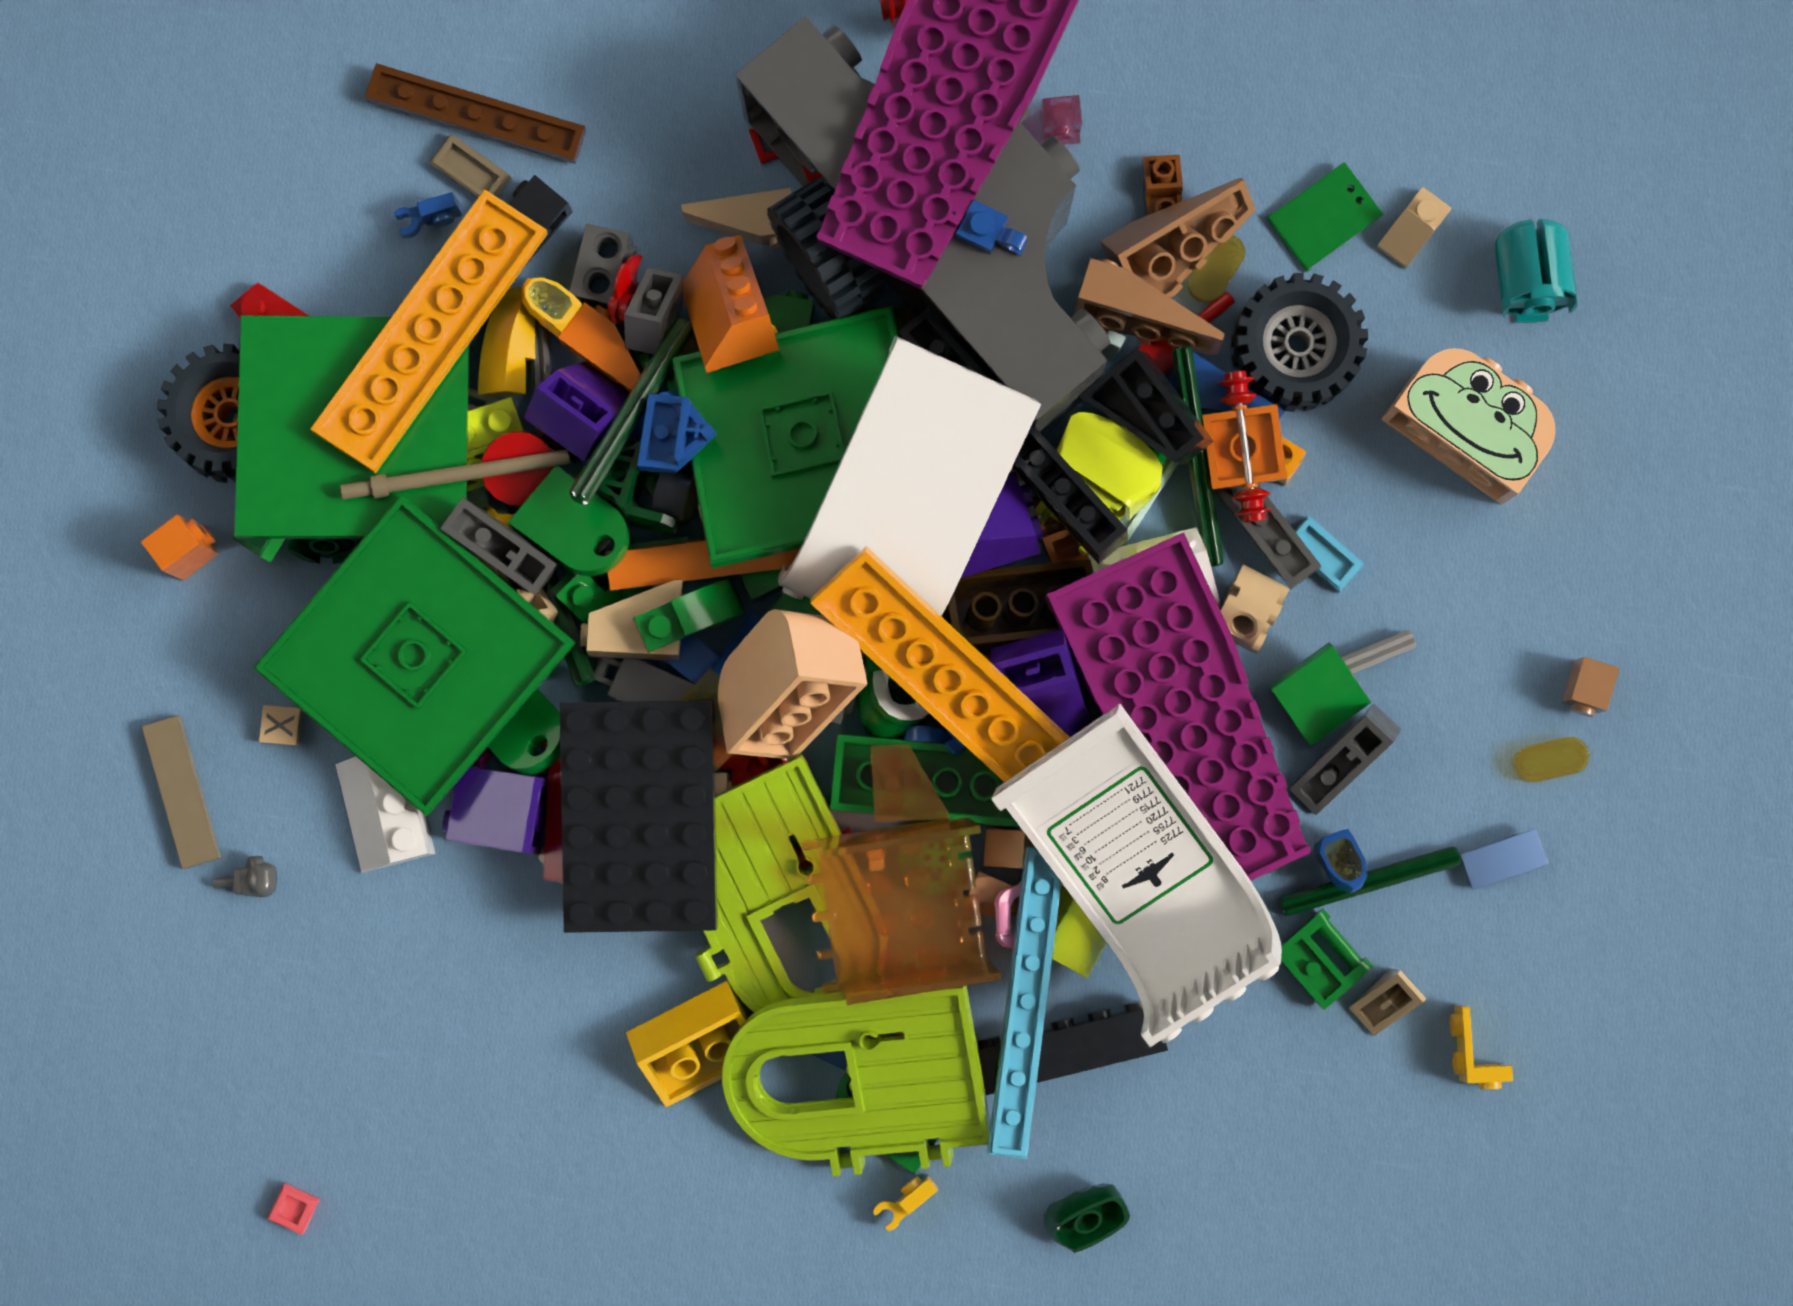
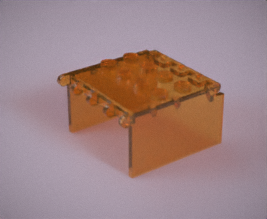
M969 817L958 819L945 818L801 842L802 850L817 849L820 873L807 875V884L822 883L826 910L812 913L813 922L828 921L831 948L818 950L817 954L818 959L833 958L836 982L822 984L823 993L840 992L846 1004L852 1005L1002 980L1001 972L986 957L983 932L969 933L968 928L982 925L978 895H963L964 890L977 888L973 858H958V853L971 851L969 835L981 833L979 824Z

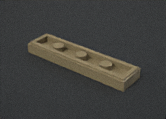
M177 715L142 726L182 869H189L221 859L222 857L181 716Z

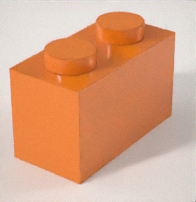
M178 514L140 541L163 572L181 580L188 578L219 554L212 545L217 541L203 523L199 525L195 519L188 520Z

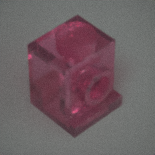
M1079 95L1043 98L1040 109L1043 142L1050 136H1053L1063 145L1079 144L1081 142L1080 131L1082 127Z

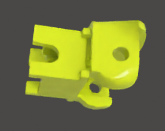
M1078 412L1071 416L1057 452L1119 520L1125 517L1130 521L1136 513L1153 499L1161 488L1162 466L1156 454L1135 434L1108 418L1085 412ZM1040 501L1035 508V514L1038 516L1040 525L1043 526L1049 517L1061 523L1045 504ZM1082 546L1079 547V552L1086 555L1087 551Z

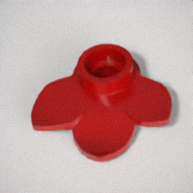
M637 254L628 258L626 263H623L617 272L614 294H612L608 302V313L614 324H624V314L640 282H637V274L642 255Z

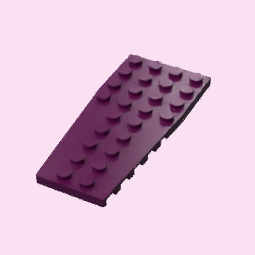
M908 0L892 34L880 66L878 78L868 98L863 118L854 135V142L848 158L844 162L834 195H832L827 207L822 227L818 231V242L922 289L1036 94L1080 0Z
M1184 532L1045 595L1059 628L1065 633L1071 654L1101 715L1121 704L1239 863L1250 881L1311 852L1310 846L1306 844L1302 834L1298 813L1293 809L1286 790L1288 786L1283 774H1280L1274 758V748L1271 740L1266 736L1260 720L1261 713L1256 700L1253 701L1249 690L1248 678L1233 637Z

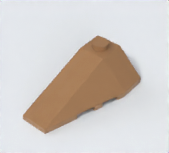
M1240 177L1135 220L1100 240V243L1108 260L1115 262L1119 267L1128 269L1168 297L1173 298L1183 288L1181 283L1195 269L1200 270L1208 262L1205 258L1219 243H1226L1256 209L1245 181Z
M1090 258L1074 314L1082 308L1096 319L1106 334L1109 331H1114L1119 334L1136 336L1139 344L1151 345V341L1164 340L1172 348L1190 346L1193 352L1218 354L1225 333L1128 269L1119 267L1118 264L1111 260H1095Z

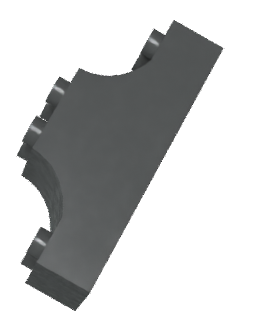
M806 16L735 75L745 121L758 133V136L771 151L775 152L778 159L802 186L809 183L802 167L803 164L810 171L811 175L819 172L823 177L818 178V180H822L825 186L828 185L834 194L841 176L842 167L848 158L854 142V135L859 123H861L868 98L875 84L861 78L854 68L862 61L861 55L852 41L839 27L832 25L821 34ZM1027 108L974 199L1007 215L1008 222L1005 228L1015 229L1027 235V245L1021 256L1013 254L997 244L992 253L989 254L956 238L955 232L922 289L884 272L880 273L885 278V282L916 317L928 308L993 381L1037 400L1041 406L1032 424L1044 435L1084 400L1078 396L1101 378L1107 363L1102 350L1110 344V339L1101 325L1086 310L1081 308L1069 317L1052 296L1046 273L1045 253L1056 235L1067 225L1076 188L1071 178L1080 169L1072 154L1058 139L1050 136L1040 145L1021 122L1030 116L1029 109Z

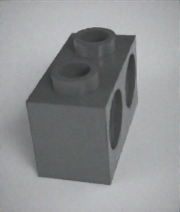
M586 224L569 290L582 304L585 302L594 308L598 304L608 310L609 299L614 294L617 272L620 266L626 263L628 258L636 255L637 246H633L630 234ZM608 244L616 245L618 252L614 257L605 259L600 256V251L604 246ZM605 279L610 282L606 292L602 294L591 292V287L595 281Z

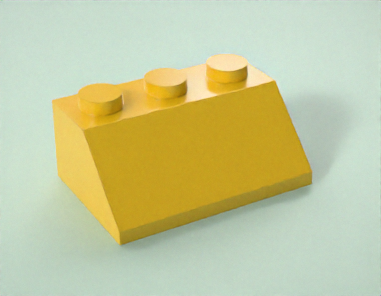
M725 981L627 1031L626 1035L637 1065L667 1108L722 1079L723 1062L727 1049L738 1029L748 1019V1016L728 981Z

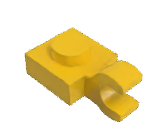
M917 1175L900 1189L903 1196L898 1201L883 1200L874 1207L873 1213L875 1216L884 1209L893 1212V1220L885 1226L887 1231L894 1230L907 1214L912 1213L938 1191V1186L929 1175L922 1180Z

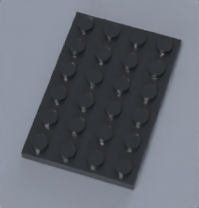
M714 700L560 703L564 933L717 930Z

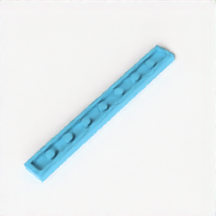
M1026 847L987 1148V1154L1027 1159L1062 883L1034 847Z

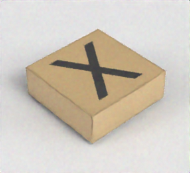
M263 705L259 742L299 746L303 711L300 708Z

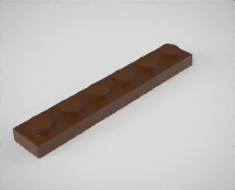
M378 63L375 64L365 94L367 102L576 164L586 133V128L583 125Z

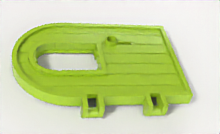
M803 754L715 795L718 929L715 931H703L710 945L696 951L694 955L707 982L714 981L725 974L736 995L754 1013L769 1004L786 999L875 990L883 974L887 954V937L884 921ZM795 834L805 859L813 864V868L804 870L800 867V857H798L789 836ZM807 898H810L838 954L841 964L837 980L834 979L826 987L814 988L815 992L800 989L791 982L760 921L773 915V911L779 909L782 905L792 902L796 904ZM724 949L729 960L716 966L711 956Z
M966 980L792 998L774 1002L751 1015L738 1029L727 1049L722 1069L723 1092L728 1107L740 1127L758 1144L776 1154L798 1160L829 1159L833 1177L840 1176L842 1169L853 1168L854 1175H861L865 1166V1156L918 1151L922 1169H928L931 1161L942 1160L943 1167H951L954 1157L953 1148L988 1145L991 1122ZM904 1033V1036L882 1038L883 1034ZM867 1035H870L876 1039L868 1038ZM845 1051L846 1071L851 1078L849 1087L852 1090L853 1097L797 1103L780 1102L773 1099L764 1090L760 1081V1070L765 1061L782 1055L795 1056ZM940 1138L939 1145L928 1144V1139ZM850 1146V1153H840L839 1147Z

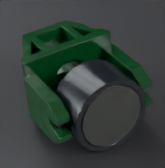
M637 442L632 446H623L597 489L599 497L615 507L626 518L628 524L663 534H677L678 524L688 525L693 518L698 504L691 460L677 473H660L654 491L651 511L640 508L637 505L648 471H640L637 466L641 442Z

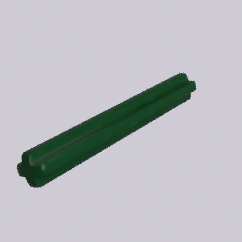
M1448 847L1367 871V878L1361 889L1351 894L1339 890L1332 882L1281 896L1279 898L1280 907L1284 915L1290 916L1457 867L1461 864V857L1456 847Z

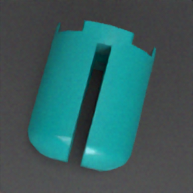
M1529 219L1518 221L1499 233L1494 249L1503 317L1506 314L1516 316V323H1537L1549 321V313L1560 311L1567 307L1568 313L1573 312L1577 308L1578 300L1570 239L1566 228L1553 220L1538 219L1537 229H1535L1533 220Z

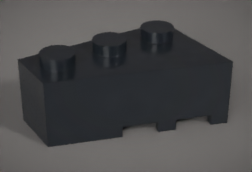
M1139 349L1133 351L1078 396L1106 414L1113 421L1134 433L1138 438L1173 462L1185 465L1214 442L1149 354Z

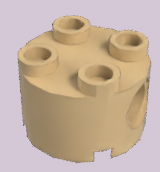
M1244 564L1238 571L1223 599L1220 611L1230 630L1234 643L1257 654L1267 636L1266 632L1269 626H1273L1283 607L1282 603L1289 592V588Z

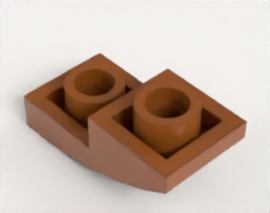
M1180 154L1143 157L1146 216L1182 202L1183 182Z

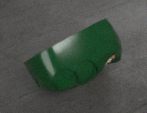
M1105 1183L1075 1191L1069 1196L1050 1204L1044 1213L1045 1228L1053 1241L1074 1253L1092 1247L1122 1229L1130 1218L1127 1205L1119 1191L1113 1184Z

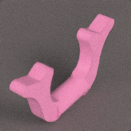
M1021 882L999 892L994 902L996 909L995 936L1001 946L1013 949L1014 934L1011 932V905L1014 899L1020 896Z

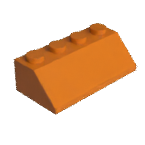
M741 234L734 237H723L715 243L706 245L683 281V297L706 372L709 373L778 351L779 347Z

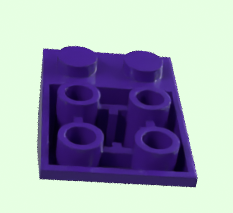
M587 362L556 370L536 387L524 419L582 461H586L594 452L628 397L629 392Z
M1060 629L991 648L990 663L1069 737H1072L1093 722L1064 631Z

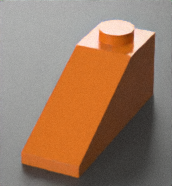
M584 302L558 339L565 348L630 393L641 376L628 349L625 348V343L612 322L608 311L598 304L593 309Z

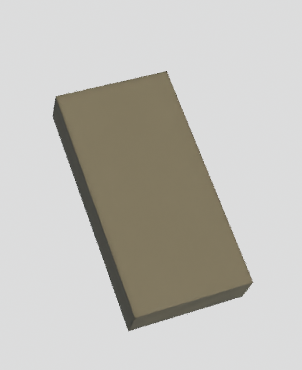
M452 133L430 161L434 168L477 199L484 189L498 198L512 179L508 173Z

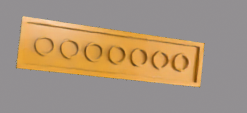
M484 189L311 427L312 433L376 474L548 235L547 229Z
M867 546L811 597L810 603L840 631L857 640L860 650L1003 782H1006L1070 738Z

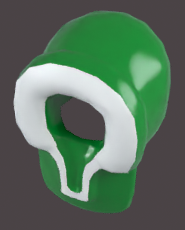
M864 653L867 668V685L856 696L859 720L864 729L875 738L898 739L904 737L905 730L910 726H917L919 722L929 715V712L901 686L889 691L888 681L893 679Z

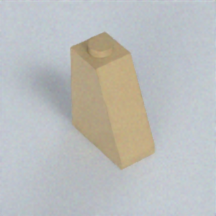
M673 580L589 613L588 624L582 623L581 646H587L589 657L680 661L681 640L647 653L633 618L683 596V581Z

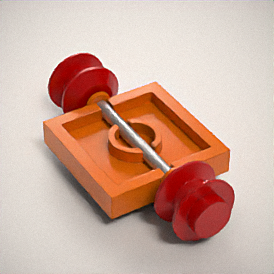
M1246 371L1225 373L1224 381L1217 382V385L1226 389V395L1219 399V401L1227 406H1234L1232 411L1202 415L1204 429L1214 441L1207 446L1212 490L1237 486L1247 489L1239 491L1233 497V500L1241 502L1242 508L1241 511L1235 514V517L1243 516V523L1266 520L1265 513L1272 512V509L1264 507L1263 499L1270 495V492L1262 488H1254L1258 487V483L1287 480L1278 405L1247 408V405H1243L1250 403L1257 397V394L1248 390V384L1255 380V377H1247Z

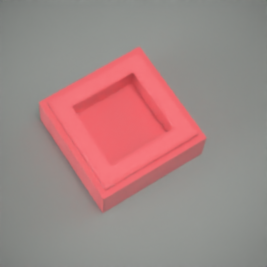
M285 1183L268 1216V1220L302 1235L305 1233L321 1198L289 1183Z

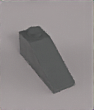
M462 497L440 528L533 595L538 594L560 564L518 532Z
M1373 703L1307 769L1289 790L1317 815L1395 741L1401 729Z

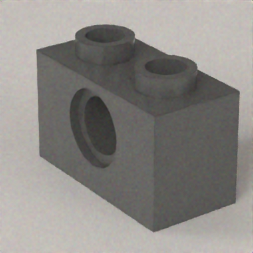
M647 267L624 314L625 348L649 354L655 353L675 319L679 318L683 310V275Z

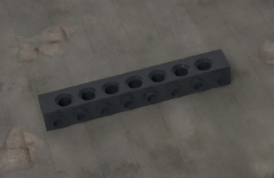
M928 308L898 332L899 338L991 379ZM1032 424L1012 469L1090 556L1100 564L1128 540V529Z

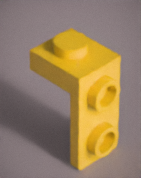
M1455 1005V1014H1450L1449 1020L1451 1035L1457 1038V1052L1452 1054L1454 1074L1459 1075V1081L1478 1083L1479 1089H1501L1502 1082L1513 1081L1512 1066L1504 1063L1474 1065L1470 1007Z

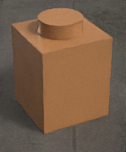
M1587 657L1575 659L1562 702L1572 705L1571 711L1583 716L1593 717L1594 713L1607 711L1620 668Z

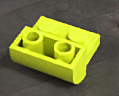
M512 396L468 410L467 465L481 463L488 444L498 436L513 430L525 431ZM483 478L467 480V491L485 486Z
M1061 883L1052 959L1088 978L1107 942L1063 883Z

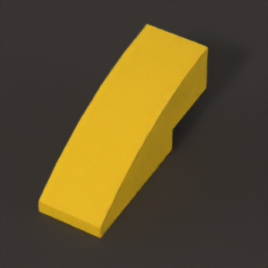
M522 286L509 288L491 313L481 350L478 395L502 398L526 394L525 361L535 359V318L528 313L522 302ZM534 286L530 287L531 292L534 293Z

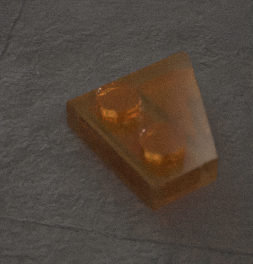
M909 744L870 746L875 823L949 819L947 809L940 800Z

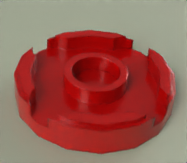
M513 430L498 436L488 444L482 456V462L552 452V450L542 438L527 431ZM554 467L485 477L483 481L485 487L496 499L508 505L522 506Z

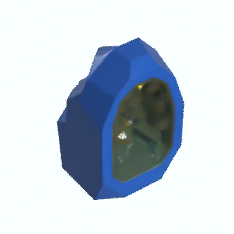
M1349 829L1333 833L1314 844V852L1319 863L1322 865L1329 880L1339 890L1351 894L1361 889L1367 878L1366 859Z

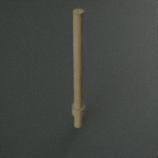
M566 449L393 477H386V474L370 476V480L342 484L340 487L343 500L373 495L374 499L390 496L389 492L570 464L568 450Z

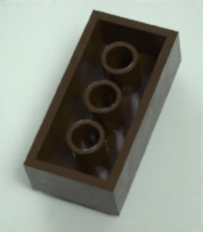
M1091 559L989 569L960 578L942 617L983 656L991 655V648L1060 630L1045 595L1093 574Z

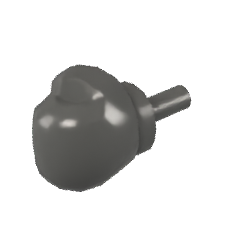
M250 856L245 868H235L234 877L214 878L212 884L214 888L233 887L236 895L268 897L276 889V867L264 862L263 856Z

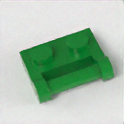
M1324 908L1316 912L1302 927L1281 944V963L1322 1010L1328 1008L1373 967L1366 957H1360L1329 921L1331 916ZM1317 930L1350 967V970L1345 975L1339 971L1310 937Z

